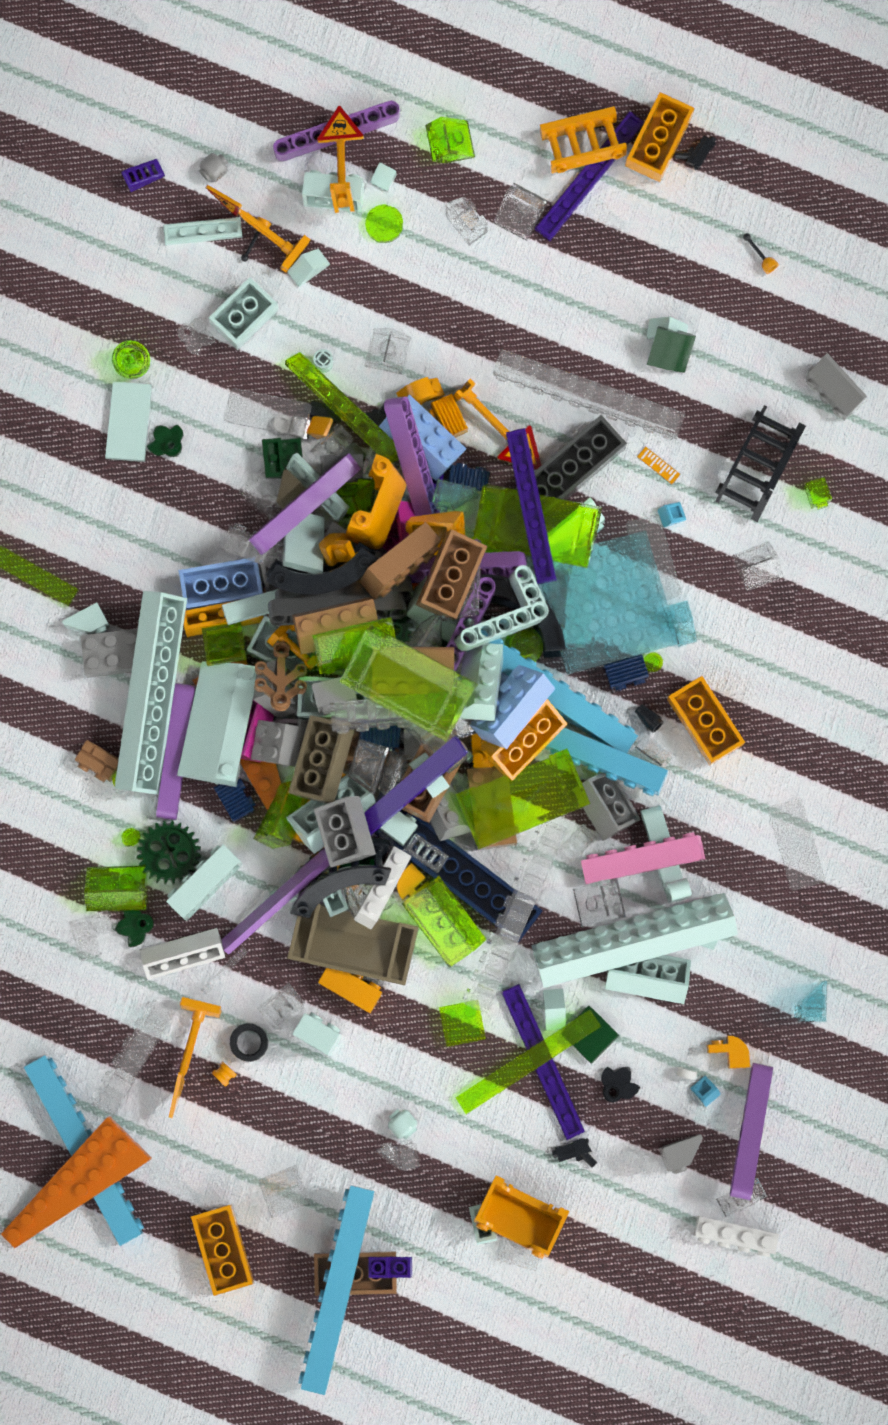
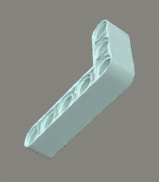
M525 565L517 567L509 578L521 608L466 628L456 638L455 643L458 649L461 651L474 649L534 626L548 615V606L529 567ZM517 573L523 575L524 580L519 579ZM525 592L531 593L532 598L527 597ZM534 609L538 610L541 616L535 615ZM516 616L521 617L523 623L518 622ZM498 623L504 624L506 630L501 629ZM481 630H485L488 633V637L482 635ZM463 636L468 637L470 639V643H466L463 640Z
M660 805L640 811L649 842L655 841L656 844L663 843L664 838L670 837ZM679 865L658 869L669 904L688 899L692 895L687 878H683Z

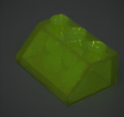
M145 866L87 867L84 889L86 911L146 910L148 890L147 873L143 874Z

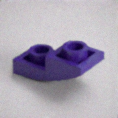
M369 1257V1278H412V1257Z

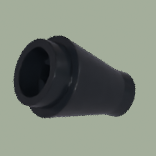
M643 704L635 710L647 731L654 733L664 723L661 720V716Z

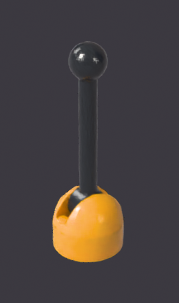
M257 217L258 221L264 224L267 228H270L271 223L261 217ZM256 230L257 232L246 253L241 256L243 262L249 259L248 255L260 234L258 230Z
M749 233L743 235V239L748 241L762 258V268L765 273L770 274L779 266L778 262L772 257H765L751 240Z

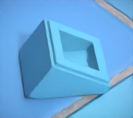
M680 502L667 504L658 509L663 527H669L686 521Z
M706 1075L690 1088L705 1107L721 1095L718 1088Z

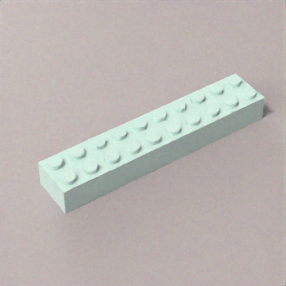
M143 591L114 789L159 795L187 598L163 592Z
M725 893L608 925L598 926L586 931H580L575 934L561 936L531 946L535 963L545 988L738 935L735 916Z

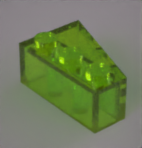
M291 781L279 785L276 795L253 838L272 849L291 844L295 830L286 817L307 802V799L288 793Z

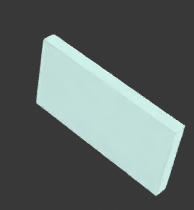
M113 381L106 459L145 462L152 384Z
M309 514L284 536L283 566L312 574L323 572V555L319 548V543L324 539L325 517Z

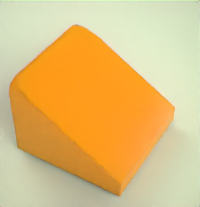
M313 416L307 429V434L316 439L326 437L333 419Z

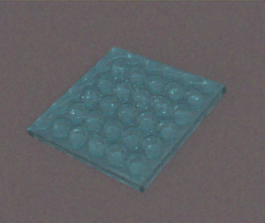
M646 531L552 555L557 581L541 584L546 602L553 610L562 628L566 650L560 652L567 675L679 644Z

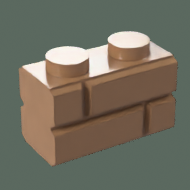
M87 740L75 761L79 763L77 767L83 771L88 772L91 770L96 773L94 777L102 782L108 780L111 782L116 775L119 758Z

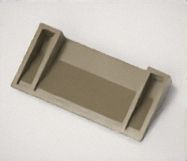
M321 904L316 906L310 918L297 916L287 959L405 986L419 926L378 919L373 928L369 929L354 920L357 913L344 911L330 917L325 906Z

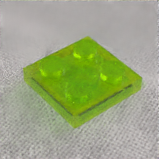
M478 1000L439 1007L446 1047L486 1040Z

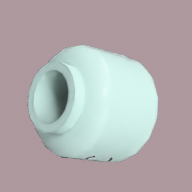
M397 1109L389 1116L391 1120L388 1123V1127L398 1139L404 1138L406 1140L417 1131L416 1126L418 1122L408 1110L405 1109L400 1112Z

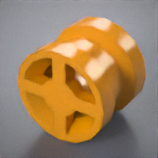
M223 1061L220 1063V1067L212 1072L224 1086H227L229 1080L237 1075Z

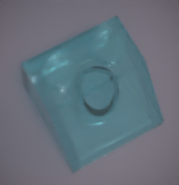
M821 981L798 1001V1005L794 1006V1018H797V1022H826L827 981Z

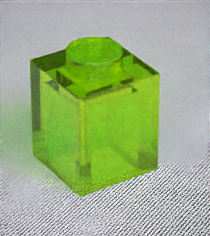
M825 477L807 482L804 489L811 509L817 507V510L828 507L832 497Z

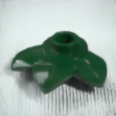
M163 425L156 426L153 431L155 441L147 445L148 450L157 456L166 454L169 457H177L182 451L181 440L184 436L181 427L175 425L169 429Z
M129 907L123 910L125 919L118 922L115 931L122 936H128V947H136L144 942L146 934L153 929L154 921L150 915L142 914L139 909ZM142 920L146 921V925L144 927H141L140 925Z

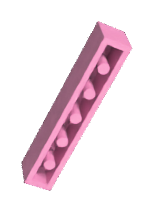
M694 832L683 834L682 839L675 840V837L664 838L663 843L656 844L655 841L646 842L644 847L636 848V845L624 847L625 851L618 853L617 849L605 851L606 855L598 857V854L587 855L586 860H581L585 883L594 884L705 860L701 836H695Z

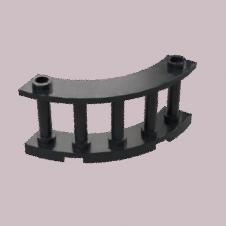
M765 405L761 412L756 411L752 419L755 423L724 484L720 482L715 492L718 494L715 501L717 503L725 495L751 508V511L754 512L751 520L758 522L773 493L770 489H775L806 425L799 422L796 429L793 427L791 429L764 416L767 409ZM759 423L787 435V438L790 439L789 443L780 442L756 430ZM754 437L779 449L780 453L783 454L780 461L775 460L773 462L747 449L751 438ZM742 456L770 468V471L773 472L770 481L765 480L763 482L737 469ZM732 476L761 489L760 491L763 492L760 501H753L728 489L727 486Z
M358 542L353 548L355 555L349 561L337 562L333 566H323V572L318 574L285 567L283 562L276 558L265 574L268 577L266 582L285 591L298 594L329 593L344 588L358 580L378 558L374 556L376 552L361 542Z
M481 574V578L489 577L495 582V592L490 603L503 605L512 610L521 608L508 577ZM487 583L481 586V590L484 592H489L492 589L491 585ZM526 591L527 597L532 598L531 593ZM546 602L549 610L548 615L540 623L532 627L540 639L544 658L564 657L563 650H566L562 628L553 610ZM534 609L535 615L541 616L540 612Z
M371 838L376 854L367 858L374 859V866H359V861L351 862V867L337 870V866L330 867L329 865L298 893V898L293 904L290 914L310 918L316 906L323 899L345 887L359 884L386 885L391 868L383 867L382 860L385 859L390 846V840ZM319 850V851L316 852L315 854L311 855V856L309 857V861H310L312 858H314L321 850ZM307 861L304 865H301V866L298 868V870L296 871V873H297L303 866H305L309 861ZM329 870V874L319 878L323 873Z

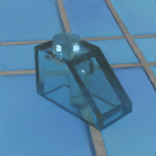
M438 479L432 503L436 506L437 510L447 512L448 509L455 510L478 495V491L474 487Z
M688 601L669 605L667 613L677 646L680 647L697 642Z

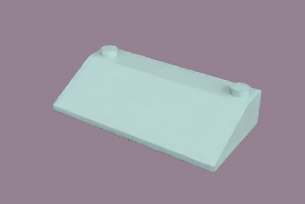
M202 661L177 776L227 786H237L240 772L239 763L254 696L255 666Z

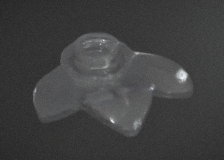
M194 318L190 323L181 324L177 330V335L185 343L187 351L194 355L200 354L201 346H209L215 343L213 334L207 330L210 325V321L207 318ZM185 329L190 330L191 334H190V335H186V334L184 333V330H185Z

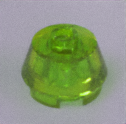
M132 340L124 341L114 349L112 363L120 376L128 379H137L148 371L150 355L141 343Z
M528 627L506 636L504 645L508 648L513 647L520 652V656L524 659L529 658L535 662L541 656L543 642L540 635L534 629Z

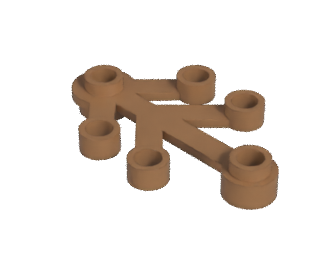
M283 641L277 642L273 650V654L277 658V676L267 667L265 662L260 661L255 664V673L264 675L277 687V691L275 692L271 689L263 678L255 680L254 688L258 692H264L271 699V707L277 711L287 710L290 707V699L297 694H304L307 690V683L299 680L293 688L285 693V687L298 677L306 676L307 666L305 664H297L295 669L285 676V658L289 656L290 646Z

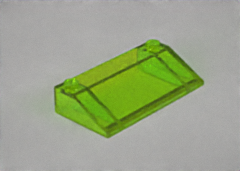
M490 484L482 486L473 540L486 545L487 548L506 552L519 551L531 557L518 490ZM539 494L553 561L588 568L599 527L602 507Z
M373 625L366 629L339 681L444 741H447L479 685Z
M567 748L549 755L547 759L525 767L513 781L503 776L476 788L471 787L455 794L478 850L590 805L588 796Z

